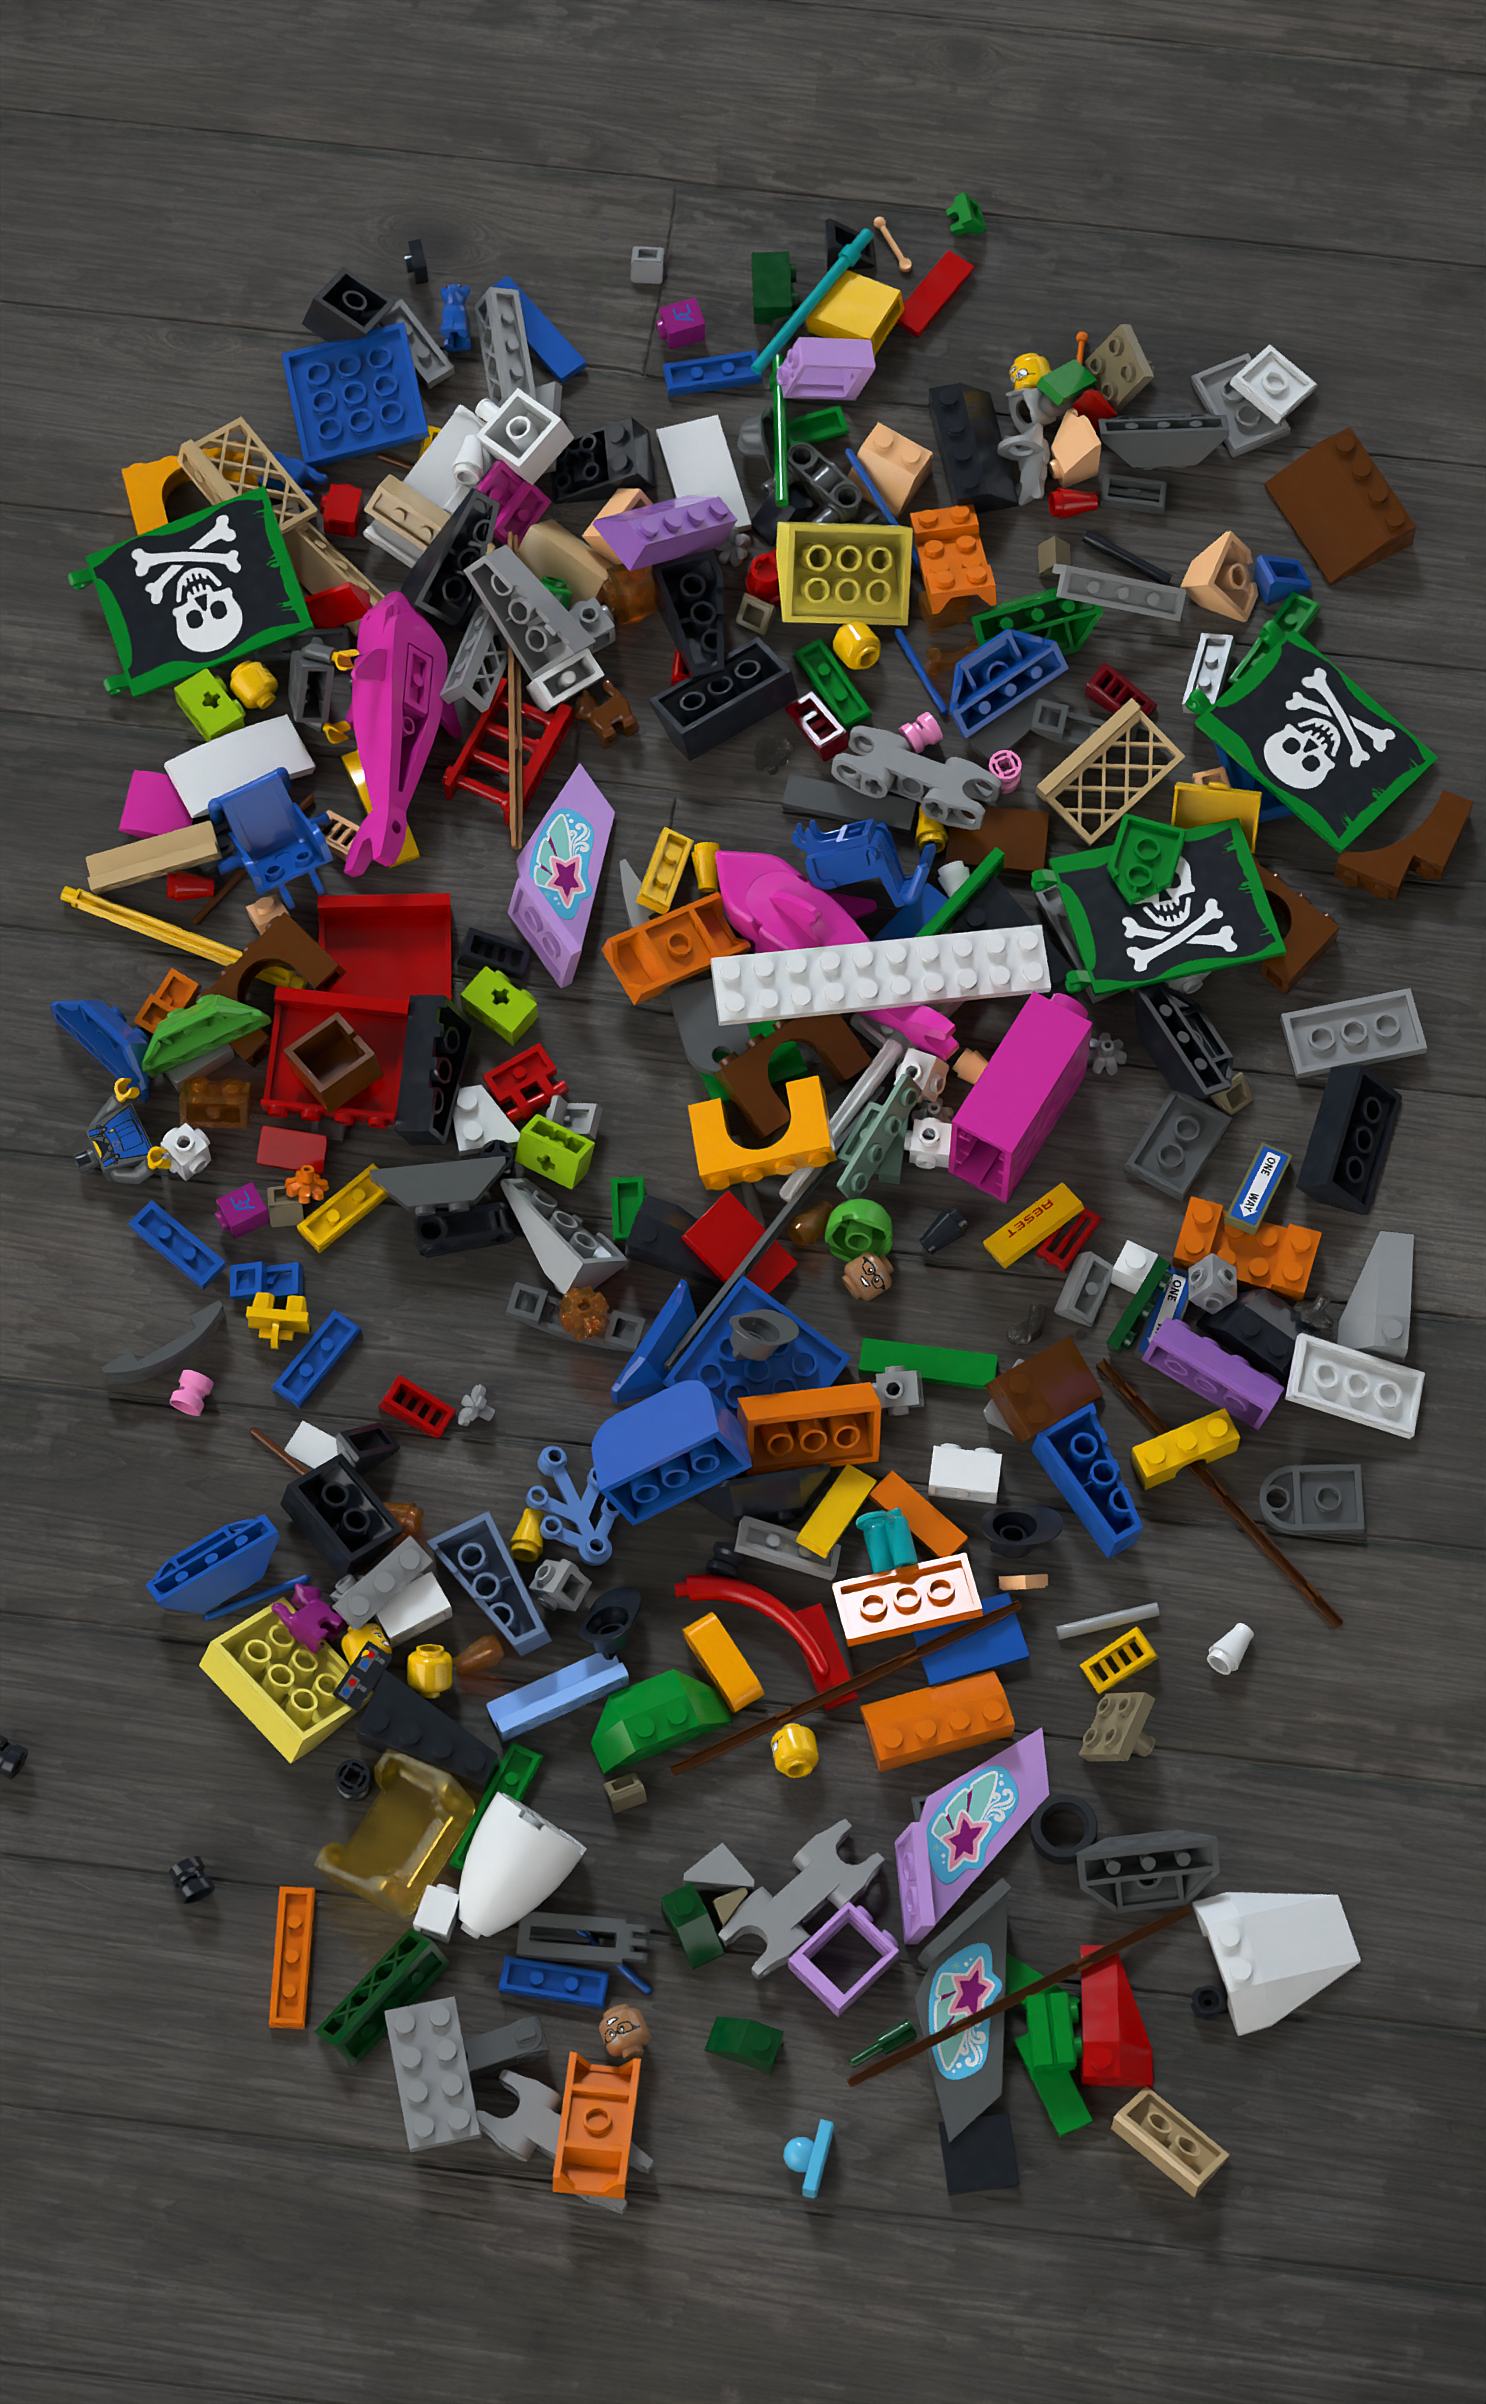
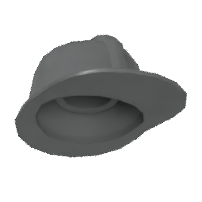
M766 406L762 409L761 414L749 417L743 421L738 438V448L742 454L751 459L766 460L770 472L775 474L773 410Z
M753 1310L741 1315L731 1316L729 1321L733 1328L730 1337V1343L734 1348L732 1357L736 1360L752 1359L755 1361H765L771 1357L780 1345L794 1341L799 1335L798 1325L791 1318L773 1310Z

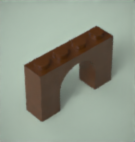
M1252 855L1270 906L1283 915L1289 929V933L1283 939L1286 955L1265 959L1262 963L1260 975L1286 995L1336 942L1339 926H1337L1332 916L1325 912H1319L1311 905L1310 900L1300 892L1295 893L1286 886L1282 877L1274 872H1268L1260 865L1259 860Z
M284 912L281 916L274 917L267 924L266 931L258 940H253L245 946L242 951L243 955L234 964L226 966L219 975L220 979L211 988L204 989L198 995L196 1001L203 996L215 994L246 1005L247 990L252 980L261 971L273 966H288L297 970L317 991L328 992L347 972ZM260 1028L228 1044L247 1063L255 1068L270 1052L271 1037Z
M840 1013L778 1020L772 1024L775 1031L766 1037L762 1033L756 1035L745 1043L748 1050L739 1056L734 1051L718 1062L721 1068L713 1074L758 1140L766 1137L791 1119L790 1113L774 1092L768 1079L769 1059L780 1044L799 1042L811 1047L820 1056L838 1084L846 1081L872 1063V1060Z

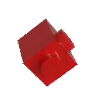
M350 484L330 485L328 495L322 496L320 504V514H323L322 519L325 533L356 538L364 508L362 489H358Z

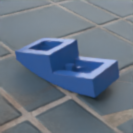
M262 1261L231 1265L230 1298L254 1301L257 1292L273 1294L275 1300H287L288 1296L291 1295L303 1296L304 1267L299 1262L266 1266Z

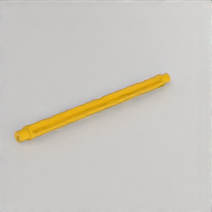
M65 886L61 893V900L71 903V906L106 918L111 922L224 966L234 964L243 955L239 950L185 931L180 927L118 903L108 901V899L78 888L76 890ZM280 966L269 967L255 976V978L278 987L305 989L307 984L305 978L297 976L296 972Z

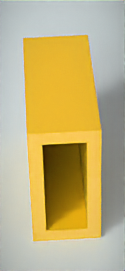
M846 270L806 318L808 332L823 338L871 340L875 357L905 309L902 294L898 289Z

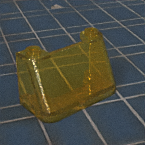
M388 1748L374 1769L375 1782L381 1789V1792L348 1844L344 1846L338 1842L329 1843L320 1851L313 1865L330 1879L388 1913L404 1919L415 1911L423 1898L427 1885L433 1883L467 1829L475 1812V1803L450 1774Z

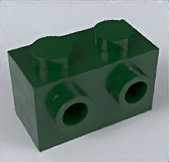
M789 251L751 253L754 324L787 323L792 317V311L798 309L797 291H791V283H797L796 264H790Z

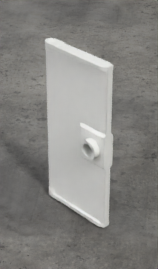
M459 405L404 479L403 483L452 515L472 488L476 489L494 462L498 461L483 447L484 474L478 483L466 485L454 478L452 466L464 444L465 437L477 435L487 423L474 415L466 407ZM376 518L363 533L368 540L386 550L411 569L424 553L419 547Z

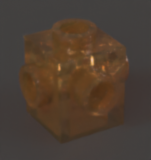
M588 1284L582 1289L575 1287L563 1295V1300L560 1301L558 1319L567 1333L571 1332L577 1342L586 1337H592L603 1330L606 1326L609 1306L599 1291L595 1293Z

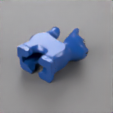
M458 283L449 284L441 289V298L445 306L443 308V323L440 326V333L442 337H446L444 341L446 352H459V350L471 349V326L465 307V302L471 289L469 286H462Z
M277 451L273 453V456L300 489L307 479L318 485L326 484L328 478L325 474L318 473L299 459L288 458ZM263 476L258 481L259 487L263 484ZM267 477V489L285 491V485L281 480ZM301 489L316 507L315 503L312 500L313 493L305 489ZM298 503L299 511L304 512L305 509Z

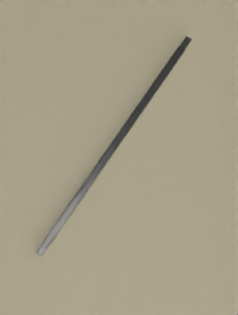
M880 1086L870 1100H867L834 1143L836 1157L868 1103L871 1101L879 1104L887 1093L883 1091L884 1087ZM836 1161L828 1162L825 1166L815 1168L675 1347V1351L664 1364L665 1369L669 1371L673 1369L742 1276L745 1278L748 1276Z

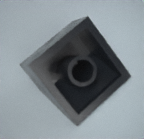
M343 267L313 298L302 325L327 342L363 339L394 307L396 302Z

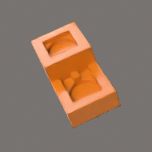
M171 968L155 995L150 993L133 1022L154 1034L158 1022L166 1019V1015L175 1009H187L202 986Z

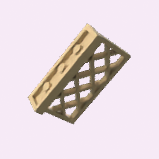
M242 417L196 442L190 439L181 444L177 460L178 464L213 506L239 496L242 492L246 493L259 488L243 484L245 473L263 476L262 486L265 487L267 477L281 480L285 485L284 492L267 489L270 498L283 500L281 511L274 510L276 518L280 519L279 527L282 535L317 516L318 509ZM239 429L247 438L246 445L228 442V435ZM208 446L221 448V458L207 457L202 449ZM231 450L244 453L243 464L224 460L225 451ZM248 454L261 456L266 462L265 468L246 465ZM222 468L241 472L240 482L227 481L222 476ZM286 502L300 503L305 511L300 514L285 512Z
M1133 698L1122 706L1036 787L1035 793L1044 802L1047 801L1089 846L1095 843L1123 817L1124 813H1127L1186 757L1140 710L1141 707ZM1139 721L1149 730V742H1130V729ZM1126 734V742L1118 741ZM1153 735L1160 741V743L1153 742ZM1111 747H1126L1125 764H1106V751ZM1130 747L1149 748L1148 765L1129 764ZM1153 748H1166L1175 758L1167 765H1152ZM1102 756V764L1095 763ZM1087 769H1102L1101 786H1082V774ZM1106 769L1125 770V787L1105 786ZM1129 770H1148V783L1143 788L1129 787ZM1152 771H1160L1152 778ZM1078 778V786L1071 785ZM1063 791H1078V808H1064L1056 798ZM1082 791L1101 792V809H1082ZM1105 792H1124V805L1119 810L1105 809ZM1128 793H1136V794L1128 801ZM1070 814H1078L1077 821ZM1081 814L1101 815L1100 828L1092 835L1081 826ZM1105 815H1112V816L1105 822Z

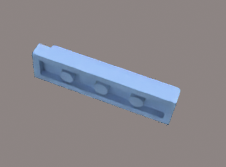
M596 1653L487 1703L486 1707L502 1742H505L629 1685V1675L623 1662L619 1663L616 1655L612 1660H606L602 1653Z

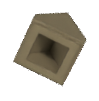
M1053 536L1038 545L1039 576H1060V574L1052 573L1054 563L1071 566L1069 543L1057 536Z
M745 593L735 623L765 635L777 614L775 606Z
M1242 1072L1231 1078L1232 1082L1229 1090L1210 1096L1219 1109L1230 1117L1254 1100V1096Z
M633 1772L606 1782L603 1785L614 1814L647 1802L644 1786L637 1773Z

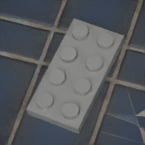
M1411 988L1283 1013L1280 1018L1296 1079L1329 1073L1331 1068L1354 1065L1364 1066L1423 1054L1427 1051Z
M455 1996L384 2011L410 2152L481 2138Z

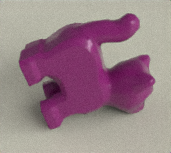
M296 1583L294 1597L289 1600V1603L299 1610L292 1614L281 1603H274L271 1609L288 1628L290 1635L297 1641L305 1644L311 1652L316 1654L325 1646L321 1641L325 1637L330 1642L336 1639L341 1634L346 1621L336 1614L330 1606L322 1602V1592L319 1588Z

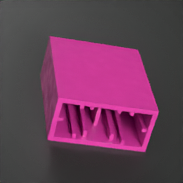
M1033 991L952 1120L949 1173L1004 1203L1008 1202L1086 1076L1093 1023L1087 1020L1088 1012L1082 1004L1061 993L1054 994L1051 1000Z

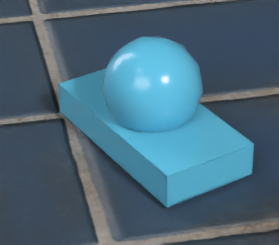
M820 2120L815 2143L806 2137H797L789 2141L784 2148L783 2158L786 2165L796 2172L807 2171L802 2196L813 2199L817 2197L834 2133L833 2122Z

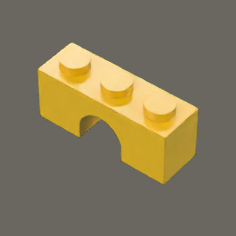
M1223 1408L1132 1447L1130 1463L1145 1491L1175 1478L1176 1473L1191 1462L1204 1459L1205 1463L1208 1464L1236 1452L1240 1436L1226 1408Z

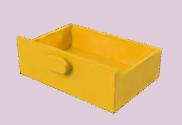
M1177 782L1175 785L1171 826L1190 829L1239 818L1250 852L1254 854L1262 792L1229 788V784L1209 782V786Z

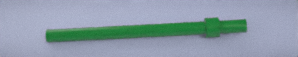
M777 354L772 360V374L769 377L770 390L773 392L775 500L777 507L784 508L788 506L786 398H783L782 386L777 382V370L779 366H782L785 357Z

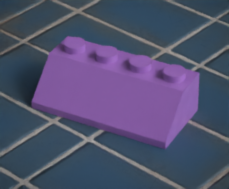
M686 495L596 519L593 522V526L629 571L722 546L736 524L737 518L718 496Z
M1166 1317L1141 1359L1218 1407L1226 1408L1228 1413L1256 1430L1260 1429L1284 1390V1387L1279 1385V1381L1275 1377L1265 1372H1257L1249 1367L1250 1364L1244 1358L1238 1355H1229L1220 1349V1345L1208 1337H1199L1191 1332V1328L1186 1323L1178 1319L1171 1320Z

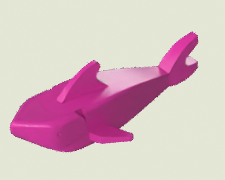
M398 591L388 593L363 616L359 626L356 648L359 655L354 660V665L356 666L351 671L352 702L345 721L350 725L351 731L355 730L359 757L373 808L361 824L348 852L344 873L353 878L363 875L372 859L386 867L393 865L397 860L405 841L407 828L406 811L430 753L439 723L453 738L456 739L462 735L454 702L448 704L440 697L447 678V654L445 647L433 627L408 602L407 598Z
M718 850L715 853L726 918L730 925L741 934L743 940H747L750 943V948L755 953L871 942L854 920L874 912L877 909L874 900L835 893L828 895L822 889L812 884L811 880L809 881L786 861L771 854ZM924 1005L857 1012L902 1032L922 1051L941 1060L947 1061L959 1049V1043L951 1036L956 1031L955 1024L939 1012Z

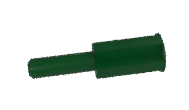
M906 2018L875 2037L877 2041L875 2044L849 2059L850 2066L856 2068L881 2052L888 2055L917 2037L913 2025Z

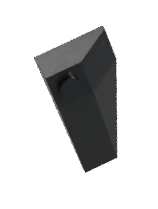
M474 488L470 490L407 576L399 592L407 598L408 602L457 630L465 631L479 604L480 596L465 574L464 569L486 555L488 544L493 539L500 503Z
M646 1195L629 1233L625 1246V1257L720 1289L724 1286V1283L680 1238L698 1219L679 1205Z

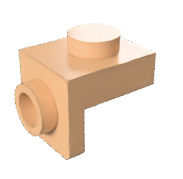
M277 894L260 898L256 903L246 907L250 919L261 935L266 931L267 924L274 917L281 916L284 912L289 915Z

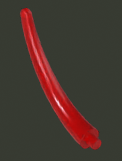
M712 1574L686 1575L687 1582L674 1584L676 1598L689 1596L690 1602L703 1600L728 1601L747 1606L768 1616L793 1636L807 1653L820 1675L825 1676L830 1673V1664L807 1626L785 1604L766 1591L735 1578Z

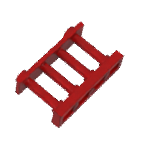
M502 677L489 709L482 713L453 767L449 766L446 769L442 784H444L445 796L449 800H452L457 789L461 788L501 805L504 823L510 825V791L504 793L465 776L473 761L509 776L508 761L480 750L487 734L509 743V729L494 723L502 708L509 710L508 679ZM521 702V716L544 725L545 729L541 739L536 738L534 740L522 735V749L530 752L531 756L527 766L522 765L523 815L573 724V707L562 702L556 712L551 711L550 713Z

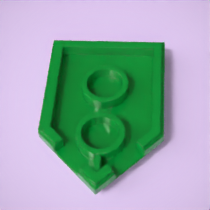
M1127 813L1123 814L1107 865V871L1129 905H1133L1171 887L1188 830Z

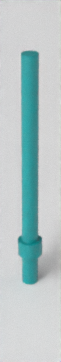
M864 228L851 245L847 244L839 253L838 261L751 365V369L756 374L760 375L847 268L849 266L853 267L861 258V251L874 237L869 229Z

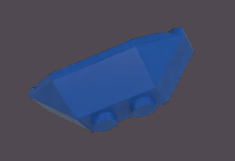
M1007 628L956 663L949 711L963 738L966 739L1069 669L1056 641Z
M54 1001L50 1005L55 1021L117 1079L131 1078L132 1081L128 1084L127 1088H139L138 1098L144 1104L150 1100L151 1077L147 1073L142 1072L141 1066L150 1040L143 1031L137 1027L133 1030L125 1023L127 1019L117 1007L113 1006L110 1009L103 1001Z
M680 1280L626 1367L612 1386L611 1399L618 1404L655 1395L667 1389L662 1382L670 1371L665 1369L664 1364L697 1320L688 1283L685 1280Z
M265 1514L259 1515L255 1519H245L227 1524L168 1559L156 1572L154 1578L149 1580L145 1586L161 1608L204 1614L263 1578L280 1538L279 1532Z

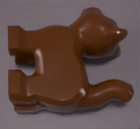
M611 680L603 682V690L611 699L602 706L598 707L594 697L583 688L582 695L575 700L573 717L576 720H583L590 724L592 730L600 737L601 746L604 750L616 743V728H623L626 737H630L639 731V724L631 712L628 700L613 686Z

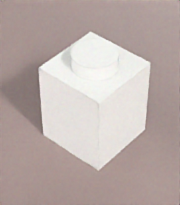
M1127 1240L1113 1267L1111 1283L1136 1294L1157 1260L1158 1254Z
M437 1884V1887L427 1885L413 1922L414 1930L426 1937L448 1944L458 1918L460 1895L457 1894V1890L444 1884Z

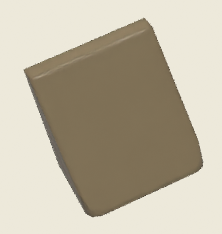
M284 1186L267 1188L268 1211L272 1227L298 1225L304 1220L303 1204L298 1201L299 1195L289 1197Z
M746 1888L738 1889L714 1899L713 1911L721 1930L732 1918L738 1906L748 1898Z

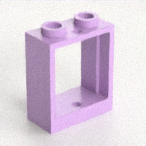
M798 337L792 349L788 351L782 366H779L777 370V382L782 386L783 398L856 400L876 368L871 340Z
M849 1901L788 1960V1968L838 2018L899 1958V1950L896 1948L899 1944L896 1939L886 1930L880 1932L872 1924L874 1920L867 1910L860 1905L855 1908ZM849 1922L883 1957L853 1987L843 1994L809 1960Z

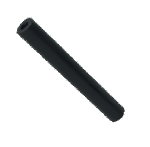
M1089 530L1082 539V542L1167 586L1172 578V575Z

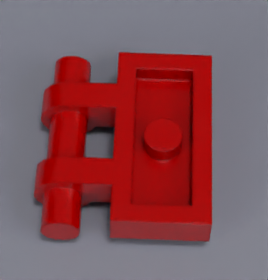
M540 1043L482 1075L485 1085L499 1106L511 1100L514 1103L515 1107L505 1112V1115L512 1124L520 1119L525 1121L534 1115V1111L546 1104L550 1105L553 1095L562 1096L569 1092L563 1080L553 1086L548 1079L557 1074V1068ZM538 1086L541 1093L526 1100L522 1094Z

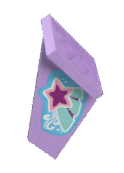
M580 763L517 858L516 864L519 878L516 881L508 909L509 916L560 988L572 984L615 815L613 808Z
M1042 1727L928 1796L920 1821L912 1822L895 1841L904 1945L919 1944L1034 1813L1038 1805L1048 1797L1049 1785Z

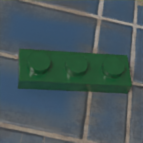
M1158 1256L1108 1338L1106 1345L1109 1350L1120 1355L1124 1348L1129 1350L1138 1336V1332L1135 1329L1141 1319L1144 1321L1148 1320L1156 1306L1152 1302L1158 1291L1164 1293L1173 1279L1174 1275L1170 1273L1172 1270L1170 1262Z

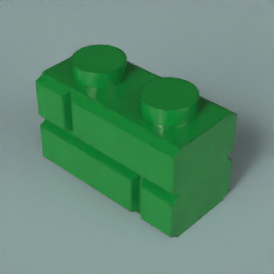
M1067 1992L1026 1996L1025 2009L1033 2073L1076 2069L1077 2059L1083 2058L1081 2037H1074L1073 2024H1078L1079 2022L1077 2003L1070 2002L1069 1993Z

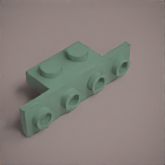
M901 1075L883 1106L871 1101L868 1103L837 1155V1159L842 1164L847 1165L837 1182V1188L849 1200L858 1199L866 1189L874 1171L884 1159L886 1151L895 1136L900 1132L902 1124L911 1109L916 1105L923 1091L909 1075Z

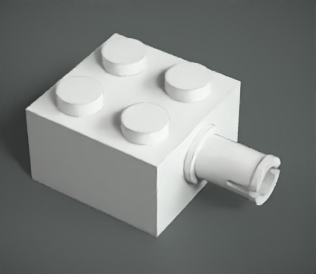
M518 388L500 408L492 403L491 400L485 398L478 403L475 410L476 415L487 422L476 435L477 439L496 460H502L517 475L531 485L539 479L574 438L561 418Z

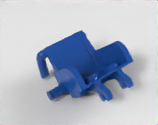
M278 767L268 774L211 799L208 803V811L211 822L215 825L223 822L222 810L224 811L232 831L228 834L236 851L233 853V856L216 863L220 874L223 876V874L238 867L240 869L244 867L250 875L258 895L277 887L284 903L290 910L295 905L285 883L307 873L318 895L325 893L314 869L333 860L327 842L320 828L332 823L326 811L309 820L306 818L295 802L292 803L287 793L292 788L288 770L284 767Z
M873 818L843 825L841 829L830 832H821L814 820L809 822L810 829L808 828L806 831L803 830L801 823L796 825V832L792 834V842L796 847L807 853L805 860L806 868L812 884L817 888L823 890L833 889L841 885L880 877L896 908L904 905H913L918 901L937 852L935 843L924 847L915 873L905 877L890 831L888 832L889 826L885 821L875 823Z

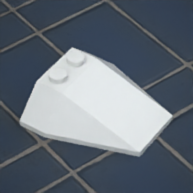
M1225 1892L1193 1902L1192 1904L1203 1937L1208 1936L1227 1990L1229 1997L1226 2004L1237 2036L1273 2026L1361 1962L1338 1895Z

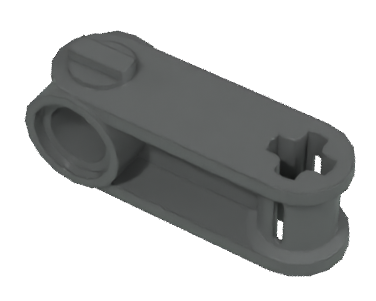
M534 2016L520 2019L508 2026L463 2040L471 2080L519 2064L539 2060L550 2053L539 2017Z

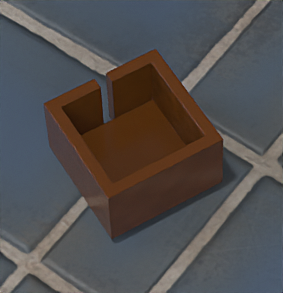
M338 1012L283 1050L292 1072L329 1114L383 1076L375 1053L359 1035L356 1036L353 1028Z

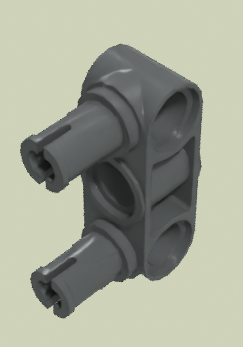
M803 442L792 445L787 454L788 486L797 484L811 499L825 509L810 523L843 524L856 521L860 517L862 494L858 486L813 446ZM797 461H806L807 464H805V465H799V464H797L796 462H797ZM775 474L761 485V490L766 497L775 488ZM851 501L853 504L843 505L841 502Z

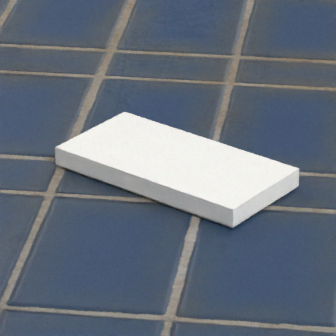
M718 415L657 429L656 436L675 498L686 495L718 496L737 518L734 526L737 527L738 532L751 530L750 517Z
M1301 1333L1296 1338L1285 1399L1410 1439L1415 1434L1425 1373Z

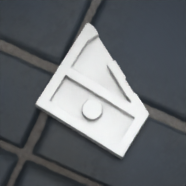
M477 1085L460 1088L453 1113L459 1155L481 1153V1149L486 1143L497 1139L507 1142L511 1147H517L520 1137L519 1131L483 1086Z

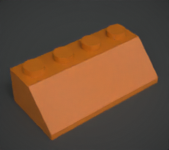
M871 1382L738 1398L737 1419L744 1428L752 1467L744 1470L745 1476L816 1466L830 1463V1467L846 1466L847 1464L854 1465L879 1461L881 1402Z
M994 1670L860 1706L879 1772L1011 1737L1014 1733L1015 1723L1008 1700Z

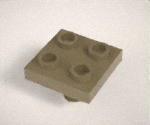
M1120 324L1085 361L1089 373L1097 379L1095 383L1097 390L1117 414L1154 378V366H1149L1152 362L1146 360L1130 324Z
M1146 1692L1105 1694L1097 1706V1714L1091 1728L1084 1735L1083 1746L1079 1755L1089 1762L1128 1761L1132 1751H1135L1141 1757L1149 1755L1155 1746V1739L1144 1733L1142 1728L1155 1698Z

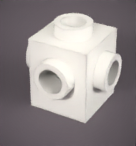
M908 1048L903 1062L896 1070L894 1085H896L902 1074L909 1075L923 1090L917 1103L921 1104L923 1099L936 1102L938 1094L945 1087V1077L950 1066L936 1056Z
M930 1117L923 1118L922 1120L914 1119L913 1131L906 1130L904 1150L910 1151L909 1163H915L918 1167L931 1169L935 1166L948 1168L952 1124L942 1123L940 1120Z
M184 1123L180 1128L175 1127L164 1136L163 1142L160 1143L162 1148L168 1150L161 1159L170 1160L171 1167L169 1170L172 1173L177 1171L185 1181L194 1174L201 1172L211 1161L208 1148L210 1144L209 1139L199 1128L193 1130L187 1123Z

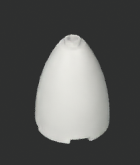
M497 1792L481 1819L466 1856L459 1889L458 1919L463 1922L460 1928L478 1939L481 1934L489 1937L516 1923L538 1907L558 1888L583 1856L586 1847L527 1806L504 1793Z

